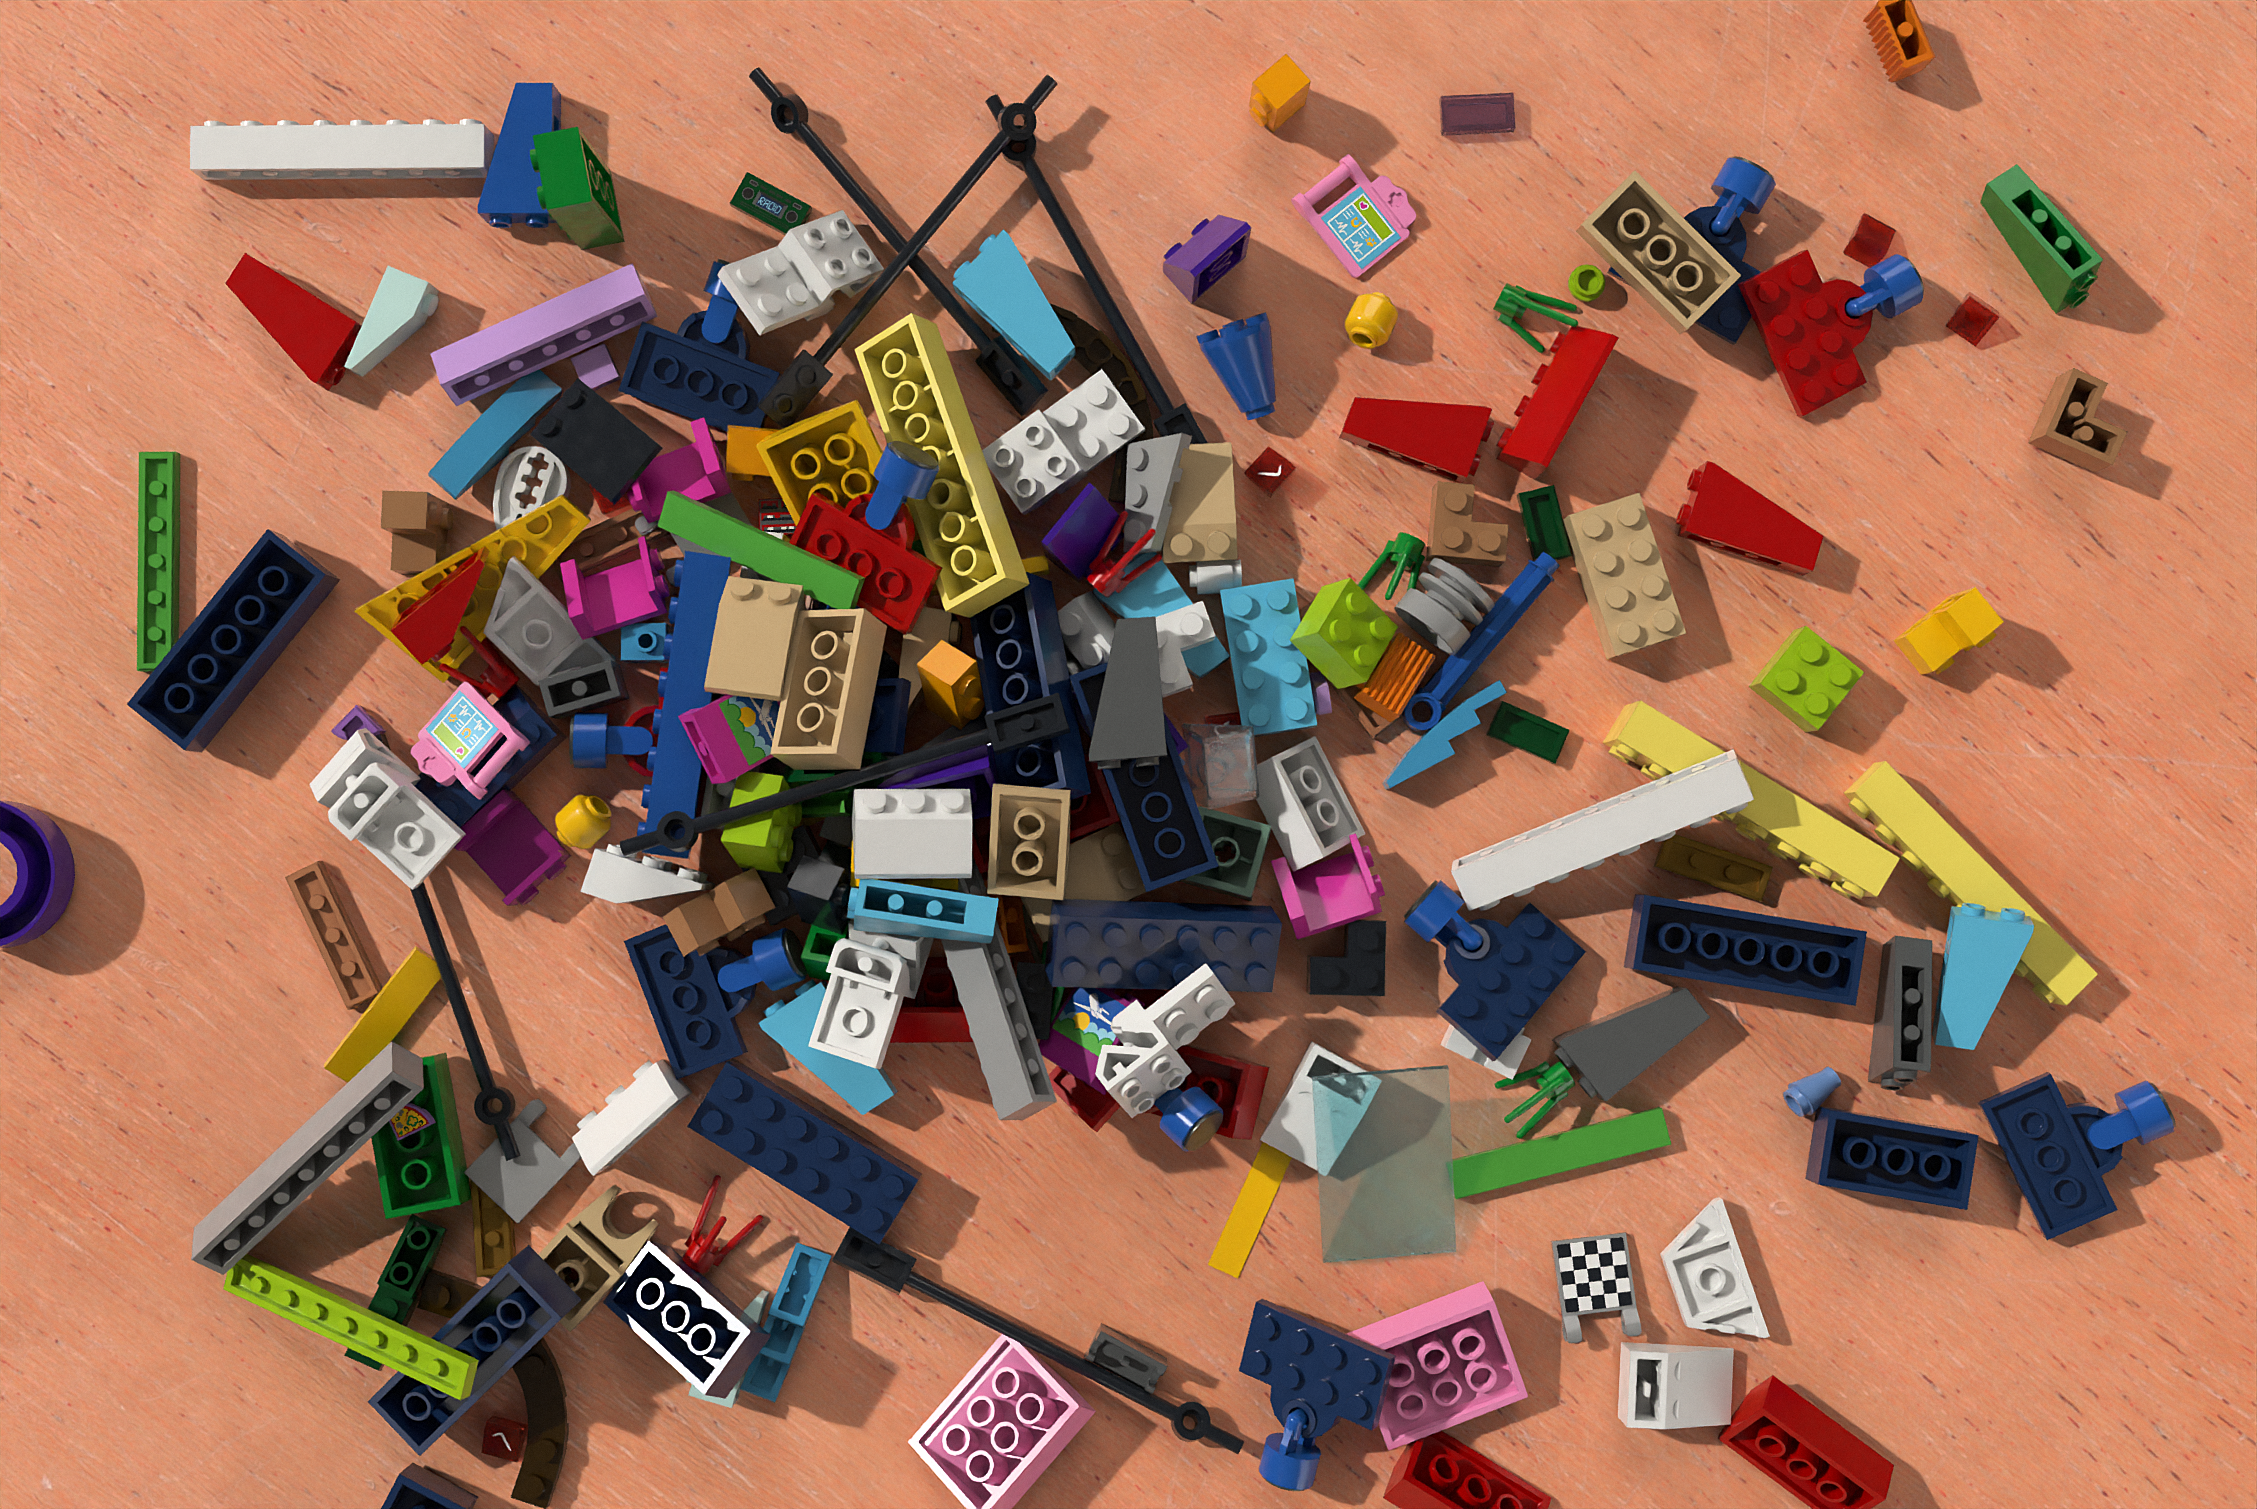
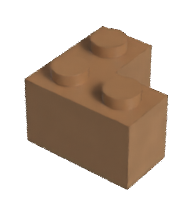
M2073 368L2056 377L2028 443L2092 472H2098L2114 464L2128 431L2094 417L2108 383Z
M1438 481L1432 488L1426 561L1438 558L1448 563L1499 567L1506 562L1509 525L1472 521L1474 484Z
M382 491L381 528L392 533V571L401 575H417L452 556L451 547L447 545V533L453 526V512L449 508V503L429 492Z
M752 868L724 881L708 893L676 907L664 915L663 918L683 957L696 950L699 956H702L720 946L717 940L727 936L729 942L748 933L749 930L766 922L763 915L774 909L775 905L756 869Z

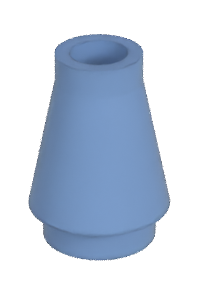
M1826 1067L1820 1072L1788 1084V1090L1783 1092V1097L1789 1108L1799 1117H1803L1806 1114L1812 1115L1829 1095L1841 1086V1080L1832 1068Z

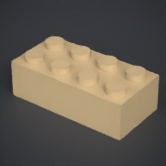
M1635 170L1576 230L1679 334L1688 330L1741 276Z
M1640 493L1568 515L1563 520L1571 554L1607 660L1686 634Z
M865 608L802 610L798 613L770 752L771 755L794 770H860L887 629L884 623Z

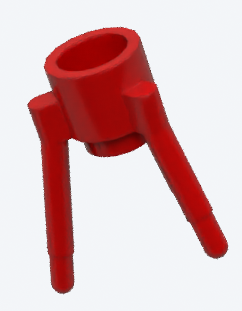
M1127 511L1121 513L1098 556L1089 565L1093 571L1087 577V580L1107 598L1115 591L1120 593L1130 582L1162 559L1161 554H1156L1123 577L1126 574L1123 568L1156 534L1155 529H1150L1117 564L1110 558L1104 563L1128 518Z
M461 626L460 632L489 665L480 675L484 680L483 684L444 663H441L439 668L461 682L472 684L486 699L491 694L501 699L520 678L504 662L486 637L480 643L466 626Z
M720 1175L714 1176L692 1233L684 1243L688 1249L682 1256V1260L690 1268L706 1274L712 1265L718 1267L725 1256L763 1221L762 1215L756 1216L720 1250H718L720 1244L715 1239L727 1221L725 1216L719 1218L708 1235L701 1234L699 1237L721 1181Z

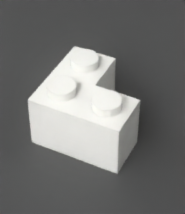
M1203 601L1156 617L1162 698L1192 688L1193 683L1181 652L1215 639V633Z

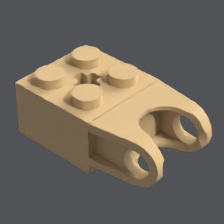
M616 1184L567 1223L539 1253V1256L581 1299L559 1321L569 1332L581 1324L616 1285L660 1225L652 1219L645 1227L635 1233L625 1234L618 1231L610 1219L611 1208L622 1191ZM572 1268L576 1269L579 1277L574 1281L569 1277Z

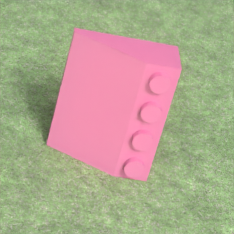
M1483 1281L1346 1334L1396 1356L1378 1423L1388 1451L1528 1397L1496 1304Z
M1002 1334L908 1443L967 1509H1012L1096 1411L1035 1352Z

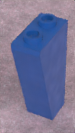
M553 83L515 84L478 203V214L492 227L510 228L512 223H526L528 227L546 228L548 223H557L556 220H551L547 209L543 210L540 206L537 195V187L542 186L540 172L535 173L530 158V150L535 149L532 135L561 130V94Z

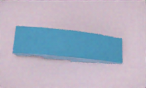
M540 369L521 377L450 447L429 471V477L455 500L458 499L509 454V447L535 426V419L562 396V389Z
M1501 681L1494 682L1461 702L1441 718L1435 726L1428 729L1403 755L1384 780L1383 785L1385 789H1389L1454 755L1455 752L1448 740L1481 724L1474 710L1507 693Z
M796 1243L763 1327L771 1336L749 1365L740 1390L776 1403L831 1260V1255Z

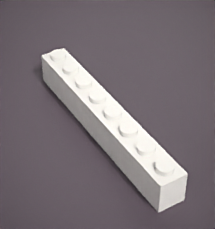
M428 119L424 120L423 124H409L403 120H388L386 125H373L372 122L366 120H352L350 125H337L332 121L317 120L313 122V125H300L295 121L281 120L277 122V125H264L257 121H242L240 126H227L226 123L219 121H206L204 126H190V170L203 180L486 178L494 155V135L485 124L474 119H463L459 121V124H446L441 120Z
M1733 749L1456 859L1452 862L1451 873L1468 910L1471 911L1478 907L1481 911L1487 910L1499 904L1501 898L1512 894L1514 897L1526 895L1535 889V885L1547 880L1549 883L1562 881L1570 875V871L1581 867L1584 870L1595 868L1604 863V858L1616 853L1619 856L1631 854L1640 848L1639 844L1652 839L1655 842L1667 840L1676 834L1675 830L1690 825L1691 828H1697L1707 824L1712 820L1711 816L1726 811L1727 814L1741 811L1748 806L1747 802L1754 800L1753 794Z

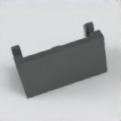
M1102 1323L1084 1355L1085 1359L1151 1394L1155 1391L1160 1375L1163 1376L1168 1367L1166 1357Z

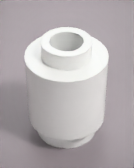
M1241 560L1196 561V565H1189L1190 587H1197V594H1220V590L1242 587Z

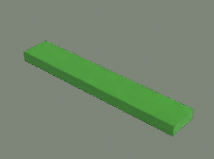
M139 452L137 671L153 672L179 640L180 453Z
M667 492L658 527L716 554L731 557L732 561L777 582L803 585L805 595L833 608H856L865 577L679 492Z
M1657 1107L1445 1161L1454 1198L1458 1199L1671 1145L1663 1110Z

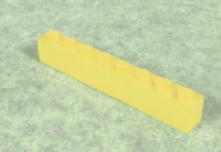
M1886 761L1873 763L1843 793L1850 800L1848 805L1852 811L1863 819L1868 818L1877 827L1874 830L1877 836L1888 845L1894 844L1903 853L1901 856L1903 862L1916 872L1920 870L1929 879L1927 882L1928 887L1939 897H1947L1956 907H1962V903H1975L1985 906L1986 911L2001 912L2002 908H2014L2024 911L2025 916H2030L2034 924L2033 934L2014 973L2021 978L2026 977L2034 985L2032 991L2043 1002L2067 1006L2098 975Z

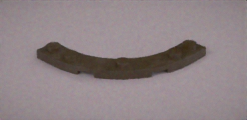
M1050 304L1075 346L1076 355L1073 359L1079 362L1092 376L1102 369L1146 431L1129 443L1153 439V426L1146 394L1128 359L1101 330L1098 331L1075 313ZM992 327V331H993V332L999 333L998 331H996V330ZM1127 445L1116 452L1108 501L1125 504Z
M433 1269L428 1272L417 1308L451 1319L483 1286ZM542 1338L512 1367L521 1384L526 1401L528 1437L524 1458L511 1498L547 1509L551 1503L565 1458L569 1423H567L565 1401L567 1394L562 1374L545 1339Z

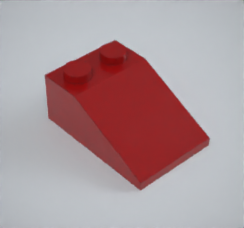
M486 546L482 547L399 614L390 631L421 665L430 658L434 662L439 661L452 649L451 644L455 641L453 637L490 552Z
M1190 1045L1179 1047L1176 1051L1192 1071L1185 1077L1180 1090L1185 1092L1192 1087H1200L1223 1109V1121L1216 1134L1232 1139L1251 1140L1270 1067ZM1160 1110L1151 1112L1152 1114L1163 1116Z

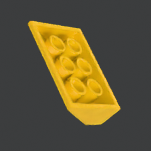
M857 399L770 434L756 445L796 526L812 493L818 492L845 508L848 502L855 497L874 493L879 483L873 473L883 451ZM906 502L905 505L907 506V508H908V510H909V512H910V514H911V516H912V513H911V511H910L909 505H908V503ZM914 522L915 537H914L913 542L916 541V540H918V539H920L919 534H918V531H917V528H916V525H915V522Z

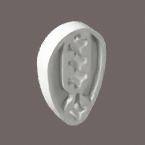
M538 446L523 447L509 454L499 468L494 488L493 512L496 530L562 494L568 498L571 489V478L565 463L549 450ZM542 456H544V461L549 465L547 470L540 469L538 473V478L543 481L541 487L535 486L532 490V496L537 498L535 505L528 504L527 508L524 509L525 504L520 501V497L522 494L528 495L530 493L531 486L526 484V480L528 477L534 478L537 469L532 466L533 460L540 461Z

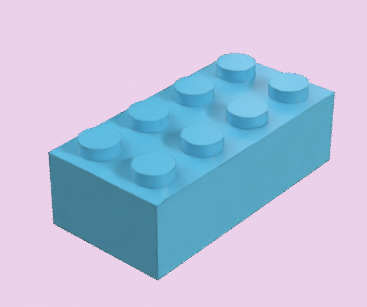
M1294 578L1220 590L1243 739L1315 728L1317 726L1307 658L1290 641L1301 622Z

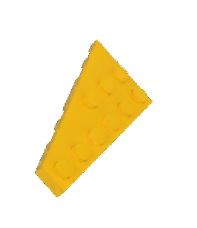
M562 494L361 605L354 612L420 664L390 631L398 615L482 547L486 546L490 552L453 637L455 641L451 644L452 649L439 661L434 662L430 658L421 665L444 683L451 675L442 671L439 668L440 664L444 663L457 669L474 650V647L460 632V627L466 626L480 643L486 637L483 632L504 577L508 561L515 556L539 579L589 524L591 518Z

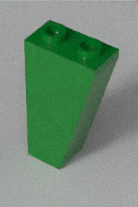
M2018 164L1987 183L1980 203L2051 309L2057 314L2068 306L2073 309L2083 303L2089 296L2088 290L2098 278L2096 274L2103 261L2100 255Z

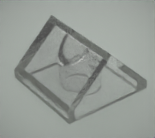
M1186 723L1181 726L1182 738L1189 746L1184 750L1186 776L1195 801L1211 810L1259 797L1253 726Z

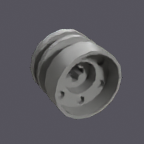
M1434 558L1427 566L1431 574L1423 572L1418 577L1427 594L1410 588L1394 609L1402 620L1424 639L1447 654L1454 656L1471 636L1461 620L1463 619L1478 626L1483 621L1479 612L1488 614L1495 605L1489 595L1470 575L1442 559Z

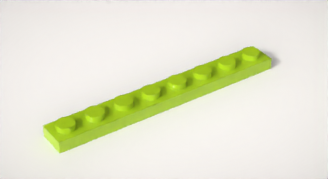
M249 1254L243 1256L227 1271L224 1290L458 1400L470 1397L479 1360Z

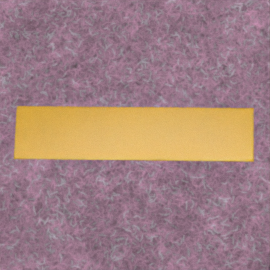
M1262 1142L1208 1262L1209 1266L1238 1279L1292 1159L1291 1156Z

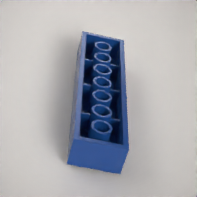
M685 551L684 560H676L674 582L675 587H680L679 597H671L668 619H670V624L675 625L673 635L666 634L663 656L664 660L669 661L668 672L661 671L659 677L658 694L659 697L664 698L662 710L655 709L652 731H654L653 734H659L657 747L650 746L647 769L648 771H653L652 785L644 784L641 806L648 808L646 822H639L637 836L656 831L661 818L673 811L684 812L692 819L696 818L703 765L678 716L690 709L701 708L712 702L713 693L705 692L704 685L719 603L731 572V557ZM680 828L675 832V839H680L684 836L685 828ZM659 845L643 850L642 853L690 860L691 848L684 852H673L665 846Z

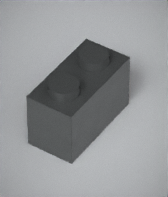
M612 660L538 681L548 717L563 719L575 715L576 712H587L630 699L620 664Z

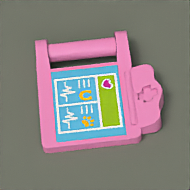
M1347 154L1339 160V167L1304 195L1298 193L1291 199V202L1298 213L1313 227L1351 277L1358 278L1409 236L1410 232L1407 228L1415 221L1416 213L1409 205L1407 194L1403 189L1393 185L1386 176H1380L1371 183L1357 162ZM1350 177L1356 185L1318 215L1312 206Z
M463 682L419 732L418 738L420 741L412 747L411 755L417 760L419 770L427 776L434 778L444 786H450L458 778L470 793L481 800L488 792L486 786L519 749L524 751L530 744V741L512 726L472 684ZM505 735L507 741L475 777L472 776L470 773L501 737Z

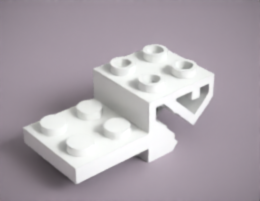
M841 210L790 229L778 246L725 265L717 276L760 336L802 318H805L808 322L827 314L834 309L835 303L831 295L835 291L841 290L842 293L852 298L873 283L884 268L845 212Z
M1101 369L1043 413L1039 409L983 449L982 452L990 470L1020 512L1026 515L1044 505L1056 492L1062 494L1088 476V472L1146 430Z
M363 728L354 733L309 785L317 802L330 808L328 811L329 822L350 841L357 839L413 890L427 878L466 833L415 787L421 778L367 728Z
M851 919L848 923L849 939H839L834 945L826 972L831 973L830 980L808 1046L876 1069H881L903 998L905 996L915 999L934 938L853 930L854 919Z
M1205 963L1146 1010L1135 1000L1113 1018L1111 1029L1123 1043V1046L1102 1045L1095 1075L1131 1118L1138 1113L1146 1112L1153 1106L1156 1099L1168 1090L1180 1086L1185 1077L1192 1072L1176 1050L1182 1045L1189 1044L1195 1040L1199 1032L1210 1023L1222 1019L1229 1009L1235 1005V1002Z

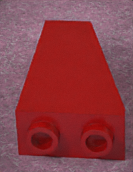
M244 253L225 284L311 381L329 391L332 385H337L342 380L346 371L345 363L362 325L252 256Z
M1355 397L1339 438L1463 483L1468 475H1475L1482 457L1476 454L1480 441L1487 442L1494 421L1489 420L1492 409L1486 406Z
M1707 461L1699 466L1698 469L1692 470L1687 483V490L1691 491L1687 504L1683 503L1676 518V524L1680 525L1677 536L1802 576L1814 570L1824 538L1822 534L1713 462Z

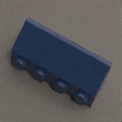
M517 684L512 686L493 706L530 741V744L524 751L519 749L486 786L488 792L481 800L470 793L458 778L450 786H444L423 772L418 775L421 779L415 787L459 828L466 824L502 790L511 791L567 738ZM505 735L501 737L470 773L472 776L475 777L507 741Z

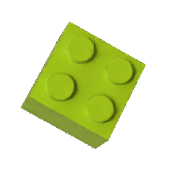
M1347 578L1321 587L1290 641L1337 689L1367 682L1398 626L1351 578Z
M1804 626L1793 630L1749 687L1804 732H1811L1820 729L1864 674V671L1809 627Z
M747 771L737 777L730 807L789 790L790 787L783 776ZM796 803L725 825L721 842L739 867L783 873L785 861L789 862L792 857L793 840L791 837L794 826L797 827L800 824L802 806Z

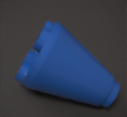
M1266 312L1245 319L1247 325H1245L1243 319L1223 325V328L1219 329L1220 334L1215 329L1196 336L1202 353L1240 412L1246 414L1247 420H1253L1275 412L1273 402L1276 401L1272 337L1271 326Z

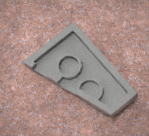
M1179 433L1127 444L1125 511L1128 512V518L1124 524L1123 553H1127L1150 529H1155L1156 534L1138 554L1161 551L1173 508L1169 502L1174 482H1180L1183 469L1178 468L1183 448L1189 449L1192 436Z

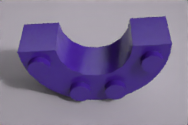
M0 801V843L11 852L17 864V882L13 893L0 905V948H10L28 943L40 937L59 920L73 892L75 864L71 847L65 835L52 819L29 805L13 801Z

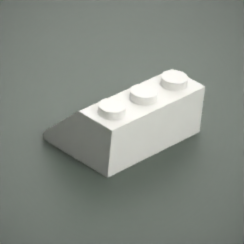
M1316 736L1243 772L1250 790L1266 817L1267 823L1271 825V829L1293 872L1349 844V835L1356 833L1357 838L1366 834Z
M854 789L852 831L855 879L971 878L972 809L970 789Z
M664 1059L654 1064L648 1060L633 1073L636 1081L627 1089L622 1085L605 1098L608 1104L607 1107L599 1114L594 1110L591 1111L577 1124L580 1131L572 1139L588 1171L593 1176L610 1167L692 1093L681 1079L676 1080L672 1068Z

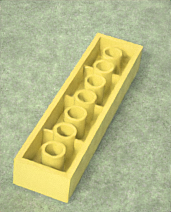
M911 313L857 347L855 352L886 442L901 441L913 445L931 455L938 463L939 471L926 498L919 500L908 497L907 502L926 557L943 567L936 585L945 611L971 618L1030 583L937 324Z
M1641 700L1624 706L1603 741V744L1611 748L1608 752L1611 756L1626 764L1630 760L1642 767L1640 773L1653 781L1725 753V751ZM1739 760L1754 800L1747 802L1748 806L1736 813L1727 814L1724 811L1711 817L1719 821H1723L1726 818L1737 825L1735 831L1753 841H1755L1756 837L1769 844L1767 850L1783 860H1787L1788 857L1800 863L1798 868L1800 871L1814 879H1819L1820 876L1832 882L1830 888L1845 898L1850 899L1851 896L1862 899V897H1877L1898 863L1899 857Z

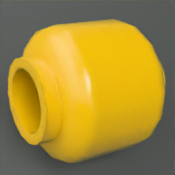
M1374 292L1372 294L1359 295L1353 302L1345 320V329L1349 339L1355 345L1364 349H1373L1374 347L1384 345L1389 340L1397 323L1398 312L1391 303L1390 298L1383 293Z
M575 796L555 816L559 840L568 847L574 846L579 849L591 848L611 828L610 808L598 796Z

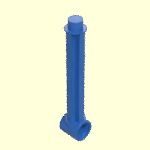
M1542 552L1535 562L1528 560V564L1494 603L1495 606L1491 611L1482 617L1483 621L1478 626L1475 625L1470 631L1471 636L1454 656L1450 655L1425 686L1420 688L1411 697L1401 713L1403 722L1408 728L1414 731H1424L1435 726L1440 720L1441 714L1445 711L1446 705L1551 582H1554L1552 575L1560 565L1550 555ZM1423 702L1430 708L1431 715L1427 722H1418L1413 718L1412 707L1415 703Z

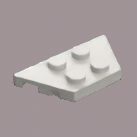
M515 556L508 561L483 633L534 684L538 686V681L604 661H615L616 658L595 636L582 640L569 618L568 609Z
M1720 1197L1714 1198L1660 1253L1684 1325L1689 1328L1713 1329L1731 1334L1755 1335L1759 1338L1770 1337L1723 1199Z

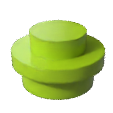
M1581 265L1571 273L1568 279L1569 291L1577 300L1583 302L1593 301L1604 291L1605 277L1597 267Z

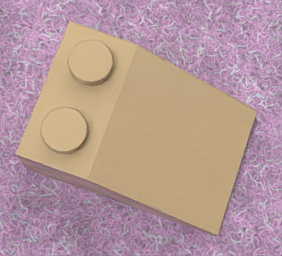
M1231 442L1190 444L1189 449L1183 448L1178 468L1183 469L1179 483L1174 482L1169 499L1173 508L1162 544L1163 563L1238 559Z
M728 576L717 613L704 685L705 692L781 701L799 611L806 610L803 585Z
M924 607L912 632L903 635L899 678L911 681L907 723L925 698L917 664L941 640L953 647L961 645L962 624L957 620L954 613L946 612L944 609Z
M993 784L988 894L1055 900L1064 899L1069 868L1071 790Z
M1118 822L1070 845L1068 883L1064 899L1131 901L1146 892L1130 845ZM1021 897L1043 943L1048 941L1052 899Z

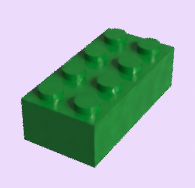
M579 127L532 135L535 149L530 150L531 163L535 173L540 172L542 186L537 187V195L541 208L543 210L547 209L551 220H556L560 230H565L568 239L573 240L581 250L625 242L611 171Z
M446 1052L421 1057L423 1059L424 1089L409 1102L427 1110L436 1123L398 1141L388 1121L371 1137L385 1219L461 1205L472 1199L469 1177L464 1173L467 1170Z

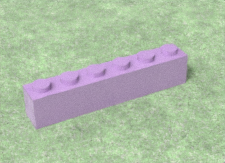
M632 263L430 354L440 385L454 404L458 406L640 325L642 321L646 322L658 316L648 290Z

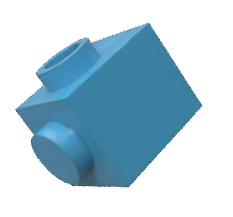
M634 623L622 627L621 661L626 663H669V661L664 660L663 649L666 634L673 635V627L666 623Z

